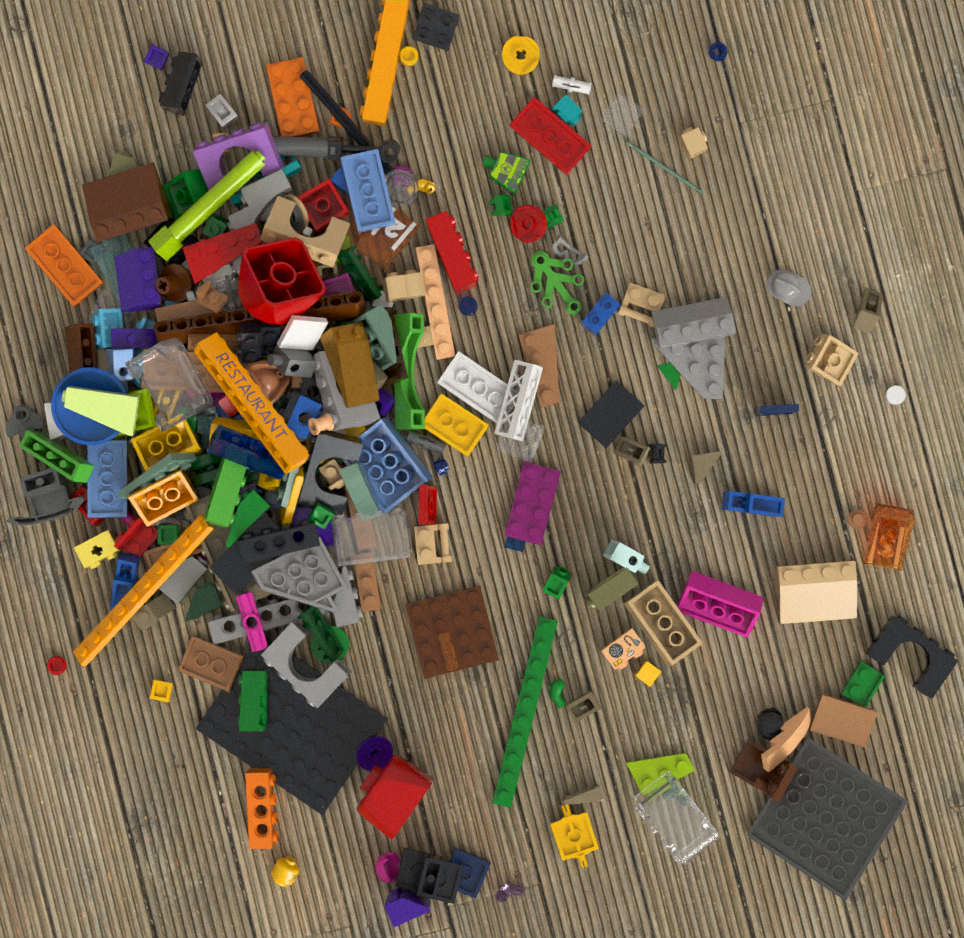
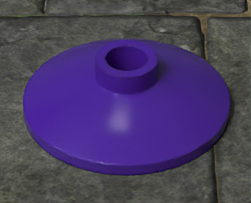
M375 736L368 738L359 746L356 760L359 766L367 771H371L376 764L383 768L393 756V746L385 737Z

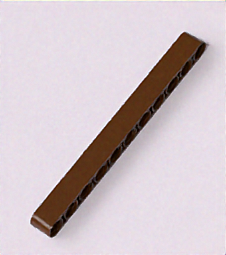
M358 291L321 296L300 316L326 318L327 321L359 317L366 310L364 297ZM245 308L220 311L218 314L214 312L162 320L155 323L153 329L159 345L171 346L188 343V334H215L217 332L218 334L237 335V331H241V323H258L263 321L252 316Z

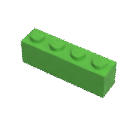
M26 430L19 446L71 481L87 483L94 468L93 464L57 441L50 440L49 436L39 431Z
M231 445L225 447L202 521L223 528L229 527V524L232 525L235 518L233 510L235 506H238L241 495H239L240 487L243 488L246 482L244 474L252 462V458H250L251 452Z

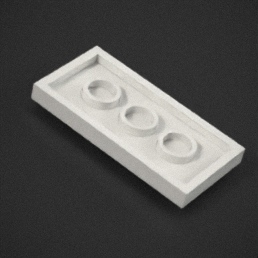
M458 351L437 383L497 424L508 384ZM513 388L512 392L515 396L519 392ZM513 402L510 405H508V413H510V411L514 407Z

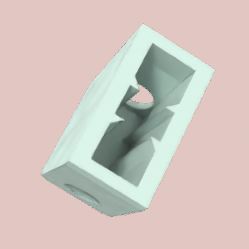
M611 539L603 554L605 558L624 568H628L634 573L638 570L646 574L650 567L649 563L643 561L644 556L613 539Z

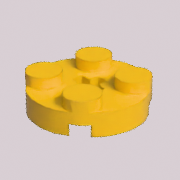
M526 36L510 38L505 43L502 51L504 66L510 72L519 76L532 72L538 65L540 58L537 43ZM519 51L521 53L524 51L525 59H517L516 52Z

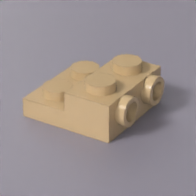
M823 333L815 339V348L813 352L807 354L804 367L841 387L859 353L833 336Z

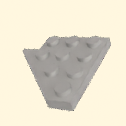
M725 337L658 349L702 399H723ZM652 338L651 343L658 349L657 339Z
M319 537L321 546L284 554L251 572L260 590L332 613H336L338 609L331 596L343 591L347 586L321 537Z

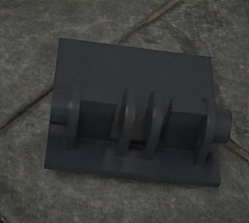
M423 3L413 40L449 51L456 26L459 22V15Z

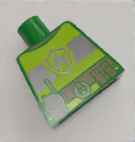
M500 152L497 160L487 155L482 166L492 170L489 176L490 180L515 196L530 165V159Z

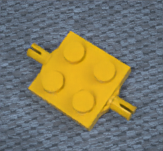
M563 804L561 808L564 817L550 823L561 859L564 861L570 858H578L581 869H584L582 861L585 868H587L588 864L585 855L599 849L588 813L585 811L579 814H571L569 805H565L566 812Z

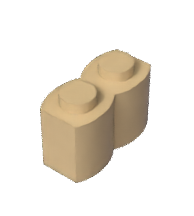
M416 270L405 271V275H398V272L387 274V277L382 280L386 302L415 299L426 295L422 272L417 273Z

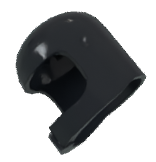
M774 707L762 710L756 719V727L759 734L767 740H772L782 732L781 727L785 723L780 711ZM766 712H774V713H767V714H765V715H763V716L761 717V715L764 714V713H766Z

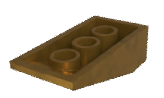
M362 322L333 327L321 335L320 340L346 408L379 401L369 339Z

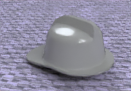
M781 269L773 272L768 278L767 289L776 299L792 306H802L810 299L811 286L803 277L791 271Z

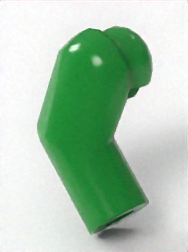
M562 679L553 681L549 692L551 699L558 709L566 704L561 696L562 688L565 687Z

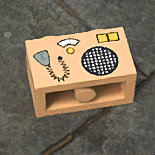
M630 628L600 651L614 670L617 668L621 670L629 664V659L632 657L636 659L641 656L646 646L635 631Z

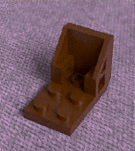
M747 739L730 773L779 802L798 767L784 759L770 772L763 769L761 754L768 749Z

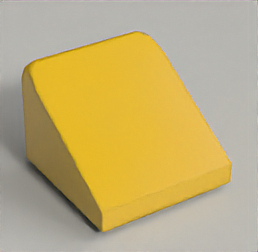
M645 660L635 676L651 687L661 671Z

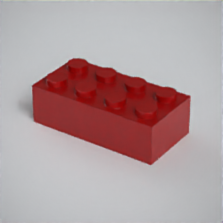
M447 211L425 219L455 295L476 287L479 277L475 267H470L471 257L468 250H463L462 248L464 241L460 232L456 233L454 229L457 227L453 215H449Z

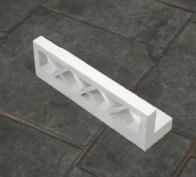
M514 360L494 434L523 441L543 367ZM519 365L526 366L525 373L521 377L517 373ZM518 384L520 391L514 396L512 392L513 387ZM513 402L515 409L514 412L509 414L507 410L508 405ZM508 421L510 425L508 433L501 432L503 424Z

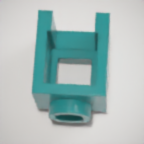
M567 94L552 108V112L557 113V116L566 124L575 126L582 119L580 116L582 110Z

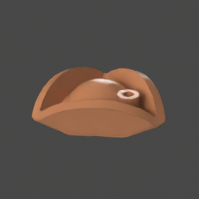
M267 361L254 362L246 367L250 377L260 386L264 396L274 404L285 392L290 376L283 375L276 366H270Z

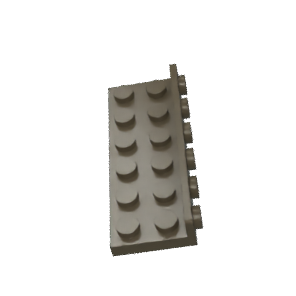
M210 495L185 507L184 514L188 521L191 520L193 523L200 514L204 516ZM211 524L214 529L199 546L202 555L207 556L209 560L207 566L211 574L214 572L210 567L228 549L226 542L232 527L230 524L226 528ZM215 574L217 579L215 585L218 591H222L225 598L222 600L226 609L230 608L231 612L239 609L236 599L237 595ZM253 579L238 595L252 591L254 599L257 601L272 593L260 590L255 579Z

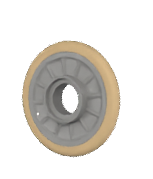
M286 194L283 198L296 202L290 219V225L294 231L300 234L304 226L308 227L309 224L307 211L303 203L296 196Z

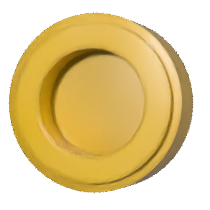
M412 46L403 47L399 53L401 63L405 66L416 64L418 61L417 50Z

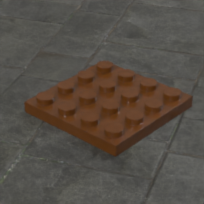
M480 586L406 604L424 679L499 660Z

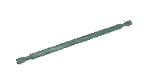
M626 142L628 146H631L634 150L691 188L697 190L700 194L703 193L701 189H698L695 185L637 146L632 145L631 142Z

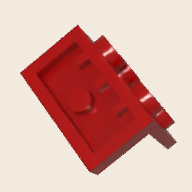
M139 517L138 519L134 518L128 524L129 529L125 533L122 532L117 536L114 547L122 549L125 553L138 555L141 558L144 552L158 539V529L153 525L147 527L142 518Z

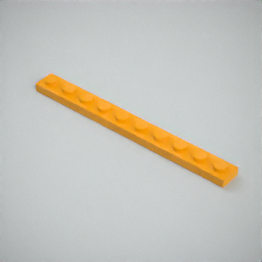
M200 514L73 651L80 665L86 667L214 529L210 523L202 521L203 515Z

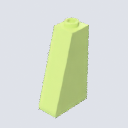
M73 386L63 390L62 402H65V408L128 436L135 434L140 396Z

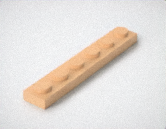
M435 244L416 247L420 272H422L426 292L425 300L436 360L455 357Z

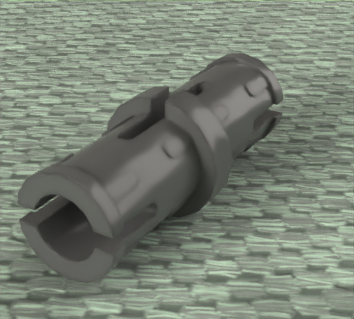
M410 430L406 442L421 446L424 450L427 448L440 454L443 453L446 445L445 442L430 438L428 434L425 436Z

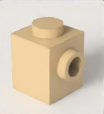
M690 127L682 131L683 134L679 139L688 159L707 151V137L703 131L700 132L699 127L695 129Z

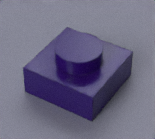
M151 44L144 63L162 71L170 53Z

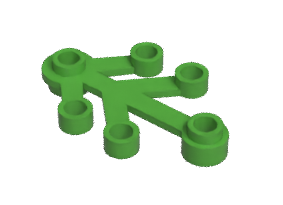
M544 251L534 253L531 258V264L535 268V274L530 286L531 291L539 293L542 290L540 281L543 271L548 277L542 306L546 309L552 307V295L555 287L567 303V312L571 315L579 314L582 308L581 303L570 296L561 282L581 286L584 283V277L580 274L572 276L554 273L550 266L562 267L563 270L569 271L573 267V262L570 259L558 260L549 258V255ZM539 257L544 258V263L539 264L537 259ZM568 261L571 263L570 268H565L563 264ZM576 277H580L582 279V282L580 284H577L575 282ZM534 284H539L540 289L535 291L532 287ZM549 299L551 304L545 306L544 300ZM571 304H577V310H571Z

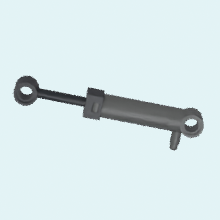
M264 120V121H263V124H264V123H267V124H268V127H269V129H270L269 121H268V120ZM272 136L279 155L325 157L328 160L341 161L340 157H343V153H361L378 149L379 155L384 162L393 163L397 160L400 153V145L392 139L386 140L380 147L344 145V137ZM392 148L395 153L392 155L387 154L385 149Z

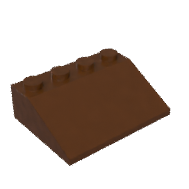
M154 162L82 184L89 221L96 242L164 222L173 217Z

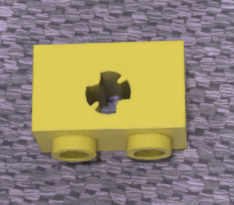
M107 530L74 547L84 568L90 567L92 570L102 565L100 561L106 558L109 561L119 556L118 552L121 549L114 547L116 538L112 530ZM96 547H102L101 555L95 553Z

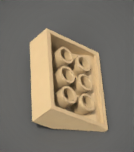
M856 561L775 567L780 624L857 618Z

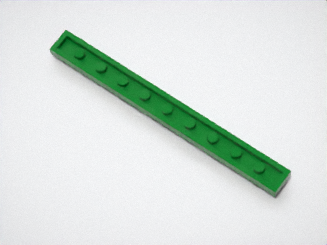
M539 616L492 804L511 808L558 623L557 620Z

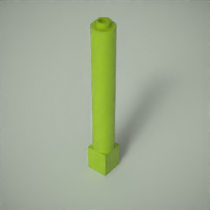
M252 150L169 228L164 226L148 241L155 252L168 261L183 247L181 242L266 165L264 162L266 158L259 150L257 152Z

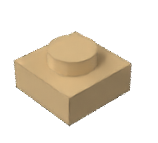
M430 326L424 327V334L418 348L434 345Z

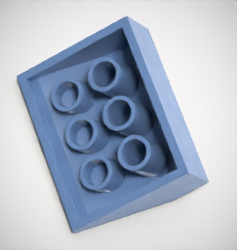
M388 417L380 419L358 437L362 438L363 441L358 462H361L366 479H369L379 509L383 514L389 512L417 491L419 485H424L433 478L399 431L395 430V426ZM342 459L347 466L358 463Z

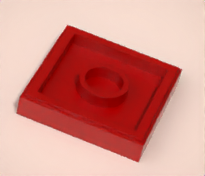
M419 485L418 524L436 525L437 486Z

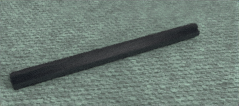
M308 70L302 72L300 78L359 146L374 147ZM381 159L383 172L388 176L394 171V168Z

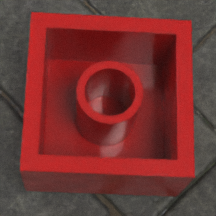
M330 179L325 180L297 197L303 203L308 219L317 234L328 228L332 217L342 220L350 215L349 210Z

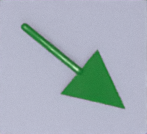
M670 362L657 365L676 390L681 374Z

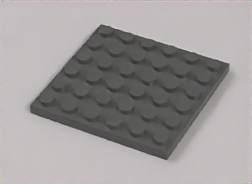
M808 737L792 762L798 769L779 802L771 797L769 798L746 835L846 901L909 801Z

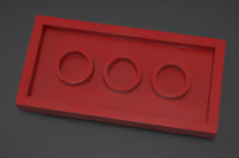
M535 97L530 100L509 125L512 130L566 176L592 147Z

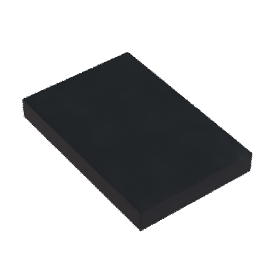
M616 380L582 417L578 424L604 448H607L642 410L644 405Z

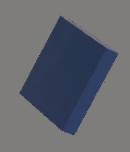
M799 404L759 406L755 408V415L794 414L799 411Z
M455 847L450 862L464 865L458 891L476 899L491 862Z

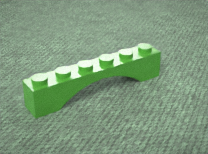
M396 314L394 319L408 378L395 383V430L425 429V410L418 398L414 382V361L419 342L424 334V314Z

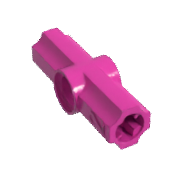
M252 591L237 595L236 599L243 619V626L246 630L252 652L268 648L261 616L258 613ZM255 617L257 625L250 626L247 623V619Z

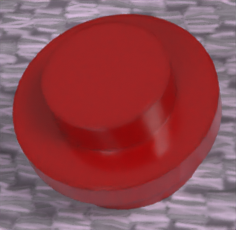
M53 656L48 660L47 668L51 674L60 675L66 670L67 663L63 657Z

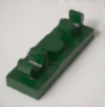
M353 246L340 251L337 258L347 273H349L358 290L363 294L366 302L379 299L382 296L380 291L383 287L382 285H375L377 277L372 278L368 270L360 262L362 254L356 255L354 253L357 247Z
M309 605L297 618H303L305 621L303 627L310 628L313 637L320 645L318 651L324 650L326 653L323 659L329 658L331 662L335 661L344 649L318 608Z

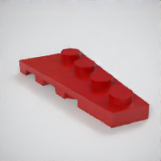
M257 223L183 247L194 284L197 285L203 279L216 273L217 270L233 262V260L243 254L245 248L261 244L263 241L260 240L261 235Z

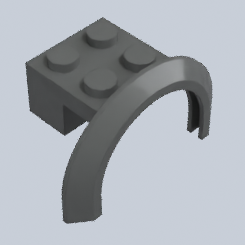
M49 468L19 478L24 497L30 498L34 516L14 517L7 519L6 522L18 526H26L54 520L78 510L84 502V498L76 497L71 499L65 476L53 468Z

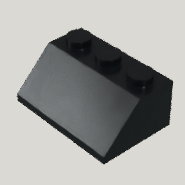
M178 52L177 57H173L171 74H168L165 80V85H167L165 92H161L159 97L160 107L163 110L185 116L202 66V61L198 54Z

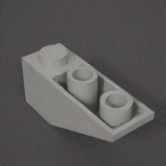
M343 566L341 573L347 588L337 593L334 601L338 609L334 613L337 627L360 622V618L363 617L361 606H357L355 600L358 599L356 587L352 588L353 572L347 566Z

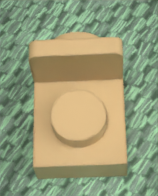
M333 457L319 467L320 472L330 484L328 487L330 490L335 487L339 489L345 485L339 470L343 467L336 457Z

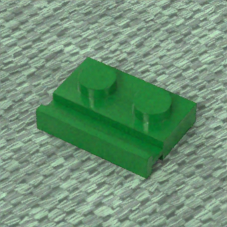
M860 661L840 694L858 705L867 707L885 675Z

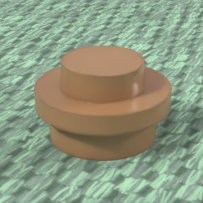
M854 510L848 515V524L854 529H861L867 523V516L861 510Z

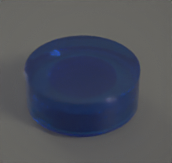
M467 296L460 300L459 311L463 315L472 316L476 313L478 304L474 298Z

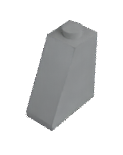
M192 556L185 559L159 589L176 604H180L209 570L206 566L208 562L201 556Z

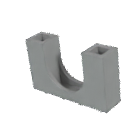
M320 351L313 356L316 361L314 366L316 385L319 388L326 413L332 417V424H334L332 431L367 426L380 419L375 402L346 408L342 395L337 389L336 379L325 351Z
M295 619L261 656L268 666H273L278 671L277 674L283 680L287 679L292 684L291 687L297 693H302L306 697L309 705L318 708L352 671L337 659L319 677L308 678L298 673L292 662L293 651L309 631Z

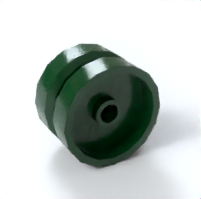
M224 450L199 456L197 460L191 463V471L203 470V472L193 477L195 487L214 484Z

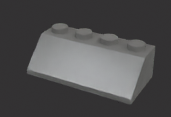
M727 297L651 312L658 349L730 336L736 333L733 313Z

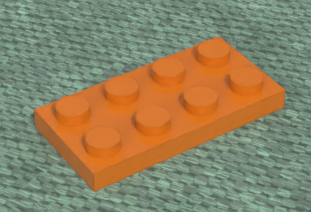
M300 57L266 65L281 136L300 137L320 132L311 90L300 78L301 73L306 70L304 58Z
M55 224L24 248L73 307L80 304L104 283Z

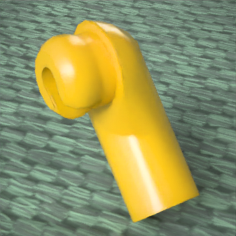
M419 179L415 182V193L418 191L428 194L435 192V184L425 179ZM414 183L406 187L411 196L413 195L412 192H414V186H412Z

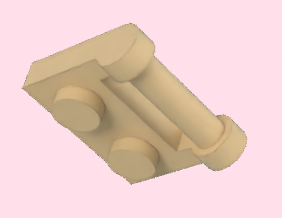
M630 282L618 315L629 316L648 323V326L654 328L651 316L629 309L627 305L630 303L651 312L661 310L666 295Z
M449 523L414 527L418 565L452 562L447 532ZM440 530L442 557L436 556L434 531Z

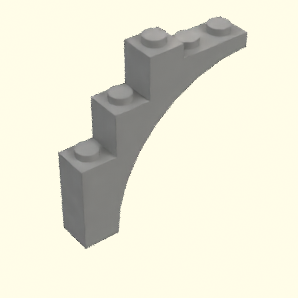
M282 169L240 189L242 192L240 198L244 206L248 205V207L228 216L230 222L227 225L230 231L258 223L268 207L276 201L277 196L281 197L292 190ZM242 255L230 264L234 275L237 273L239 275Z

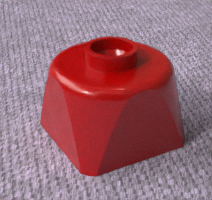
M294 237L244 249L239 272L238 295L244 308L258 320L276 325L288 323L292 315L300 316L325 293L326 287L304 242L299 238Z
M397 754L393 755L383 769L376 764L359 787L365 792V795L356 808L357 812L393 840L431 786L433 777Z

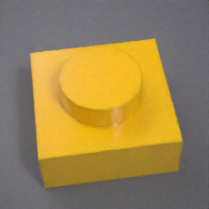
M154 679L150 699L169 703L174 683Z

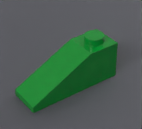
M247 490L241 496L242 501L239 503L226 542L228 548L270 507L255 490L251 492Z

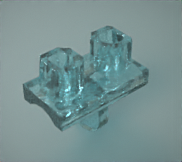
M215 413L196 415L197 429L200 432L201 445L204 449H212L214 445H221L209 442L211 423L216 417Z

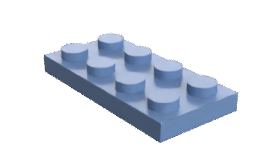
M378 149L340 157L358 233L395 225V218Z
M109 440L98 445H88V462L93 464L94 468L88 479L87 518H127V499H120L118 492L127 486V440Z

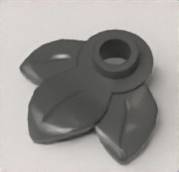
M19 405L14 409L13 417L6 423V434L8 437L19 434L23 439L26 430L35 431V429L43 428V420L40 415L32 413L28 406ZM22 411L26 413L25 418L20 417Z

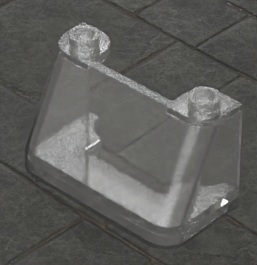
M177 338L159 342L125 363L131 377L136 379L142 378L160 412L156 414L155 423L161 432H165L213 406V400L184 345Z

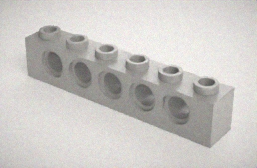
M286 598L287 600L279 602V599L267 601L268 605L264 607L257 604L263 629L268 630L289 624L295 619L298 621L303 620V618H297L304 611L299 607L300 602ZM283 605H288L291 609L288 616H284L281 613ZM318 608L321 614L327 613L326 610ZM240 609L230 612L231 616L224 617L223 614L212 617L213 621L208 622L214 644L247 635L243 626ZM265 610H269L272 613L270 621H266L262 617V613ZM252 617L254 622L251 626H256L257 620L255 617ZM228 620L233 621L235 624L233 631H228L225 627Z

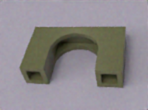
M622 567L586 591L587 597L584 600L590 608L600 611L637 586L638 582L628 568Z

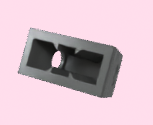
M278 345L275 346L273 354H269L267 357L268 364L276 366L285 376L312 378L316 363L315 358L308 350L279 348Z

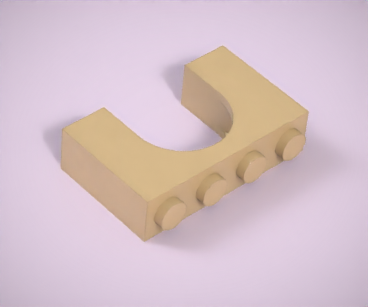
M277 196L263 228L260 240L270 243L294 237L299 238L304 242L312 260L334 267L350 223L332 217L323 235L314 238L302 236L294 231L290 225V219L296 202Z

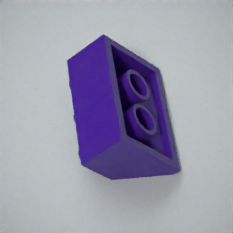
M152 247L137 248L114 256L121 313L160 308V293L156 289L158 276L154 249Z
M396 888L388 892L389 895L386 897L384 905L393 927H396L430 912L431 900L430 898L417 896L415 892L408 889L400 890Z

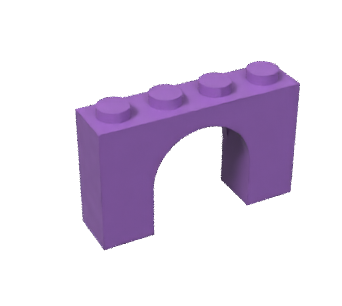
M261 122L251 125L250 129L243 130V128L233 131L232 135L225 136V134L215 137L214 141L208 142L205 140L199 142L193 150L208 190L227 174L222 159L223 152L232 146H242L255 152L259 150L266 158L264 160L266 165L260 169L263 176L275 173L284 166L267 123L261 125Z

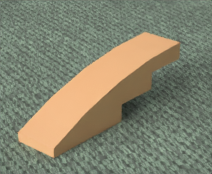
M808 707L786 721L781 727L782 732L770 740L771 748L761 754L763 769L768 772L774 769L796 748L805 736L811 724L810 709Z

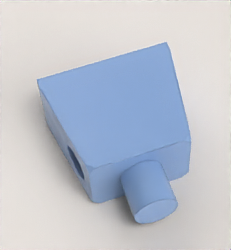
M106 348L108 371L114 374L128 391L127 380H133L132 349Z

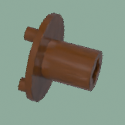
M167 265L162 270L160 278L156 281V289L170 301H184L187 299L186 292L192 291V275L182 265Z

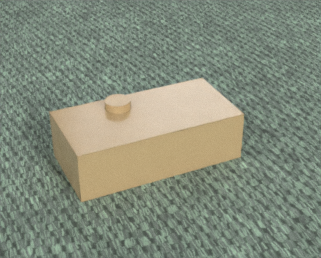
M659 580L652 582L623 603L667 666H673L703 644Z

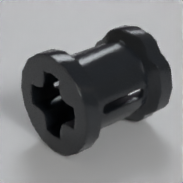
M649 444L651 448L649 464L667 463L664 453L666 444Z

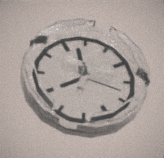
M395 169L385 175L391 206L406 207L414 202L418 196L419 185L416 177L410 171Z

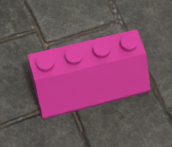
M691 571L677 607L682 614L748 638L761 613L764 597Z

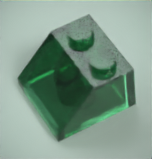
M207 582L198 587L199 591L194 593L185 618L187 622L224 606L222 600L224 597L221 591H218L215 584Z

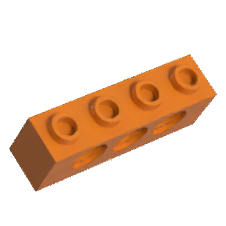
M249 768L245 773L249 849H272L279 839L278 831H275V824H277L278 820L277 812H274V805H276L277 801L276 793H273V786H275L276 782L275 774H272V768ZM257 786H263L266 793H260ZM258 805L265 806L267 812L260 811ZM259 824H265L268 831H263Z

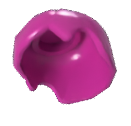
M394 852L384 853L378 857L375 870L382 882L391 883L396 881L395 878L400 867L399 857Z

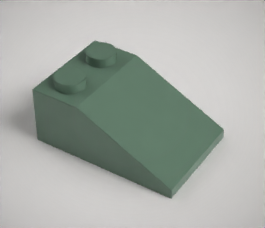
M382 304L349 323L362 322L369 339L372 360L382 371L397 363L392 321Z

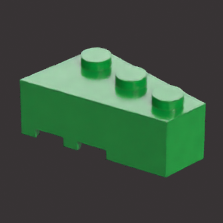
M243 670L242 674H239V686H242L241 694H239L238 703L241 705L240 713L238 714L239 731L263 732L267 728L268 670Z

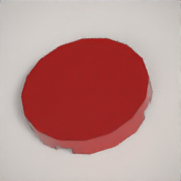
M522 205L511 216L510 228L512 234L521 242L532 243L540 240L545 234L547 219L539 207L535 205Z

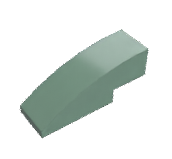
M361 462L339 469L349 495L363 522L381 516L377 500L369 479H366Z

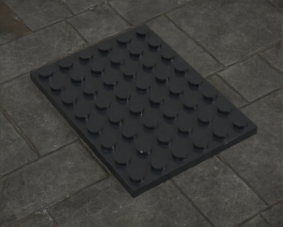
M266 636L268 646H270L273 640ZM250 648L245 655L231 692L221 690L196 727V730L252 768H272V774H275V783L323 816L358 764L356 753L359 746L368 738L377 736L388 719L340 686L318 708L309 705L302 693H297L287 679L283 680L273 666L270 667L264 662L261 654L267 648L252 652ZM292 655L293 665L302 676L315 678L322 675L313 667ZM243 670H268L267 728L263 732L239 731L238 714L240 713L241 705L238 703V698L242 687L239 686V674H242Z

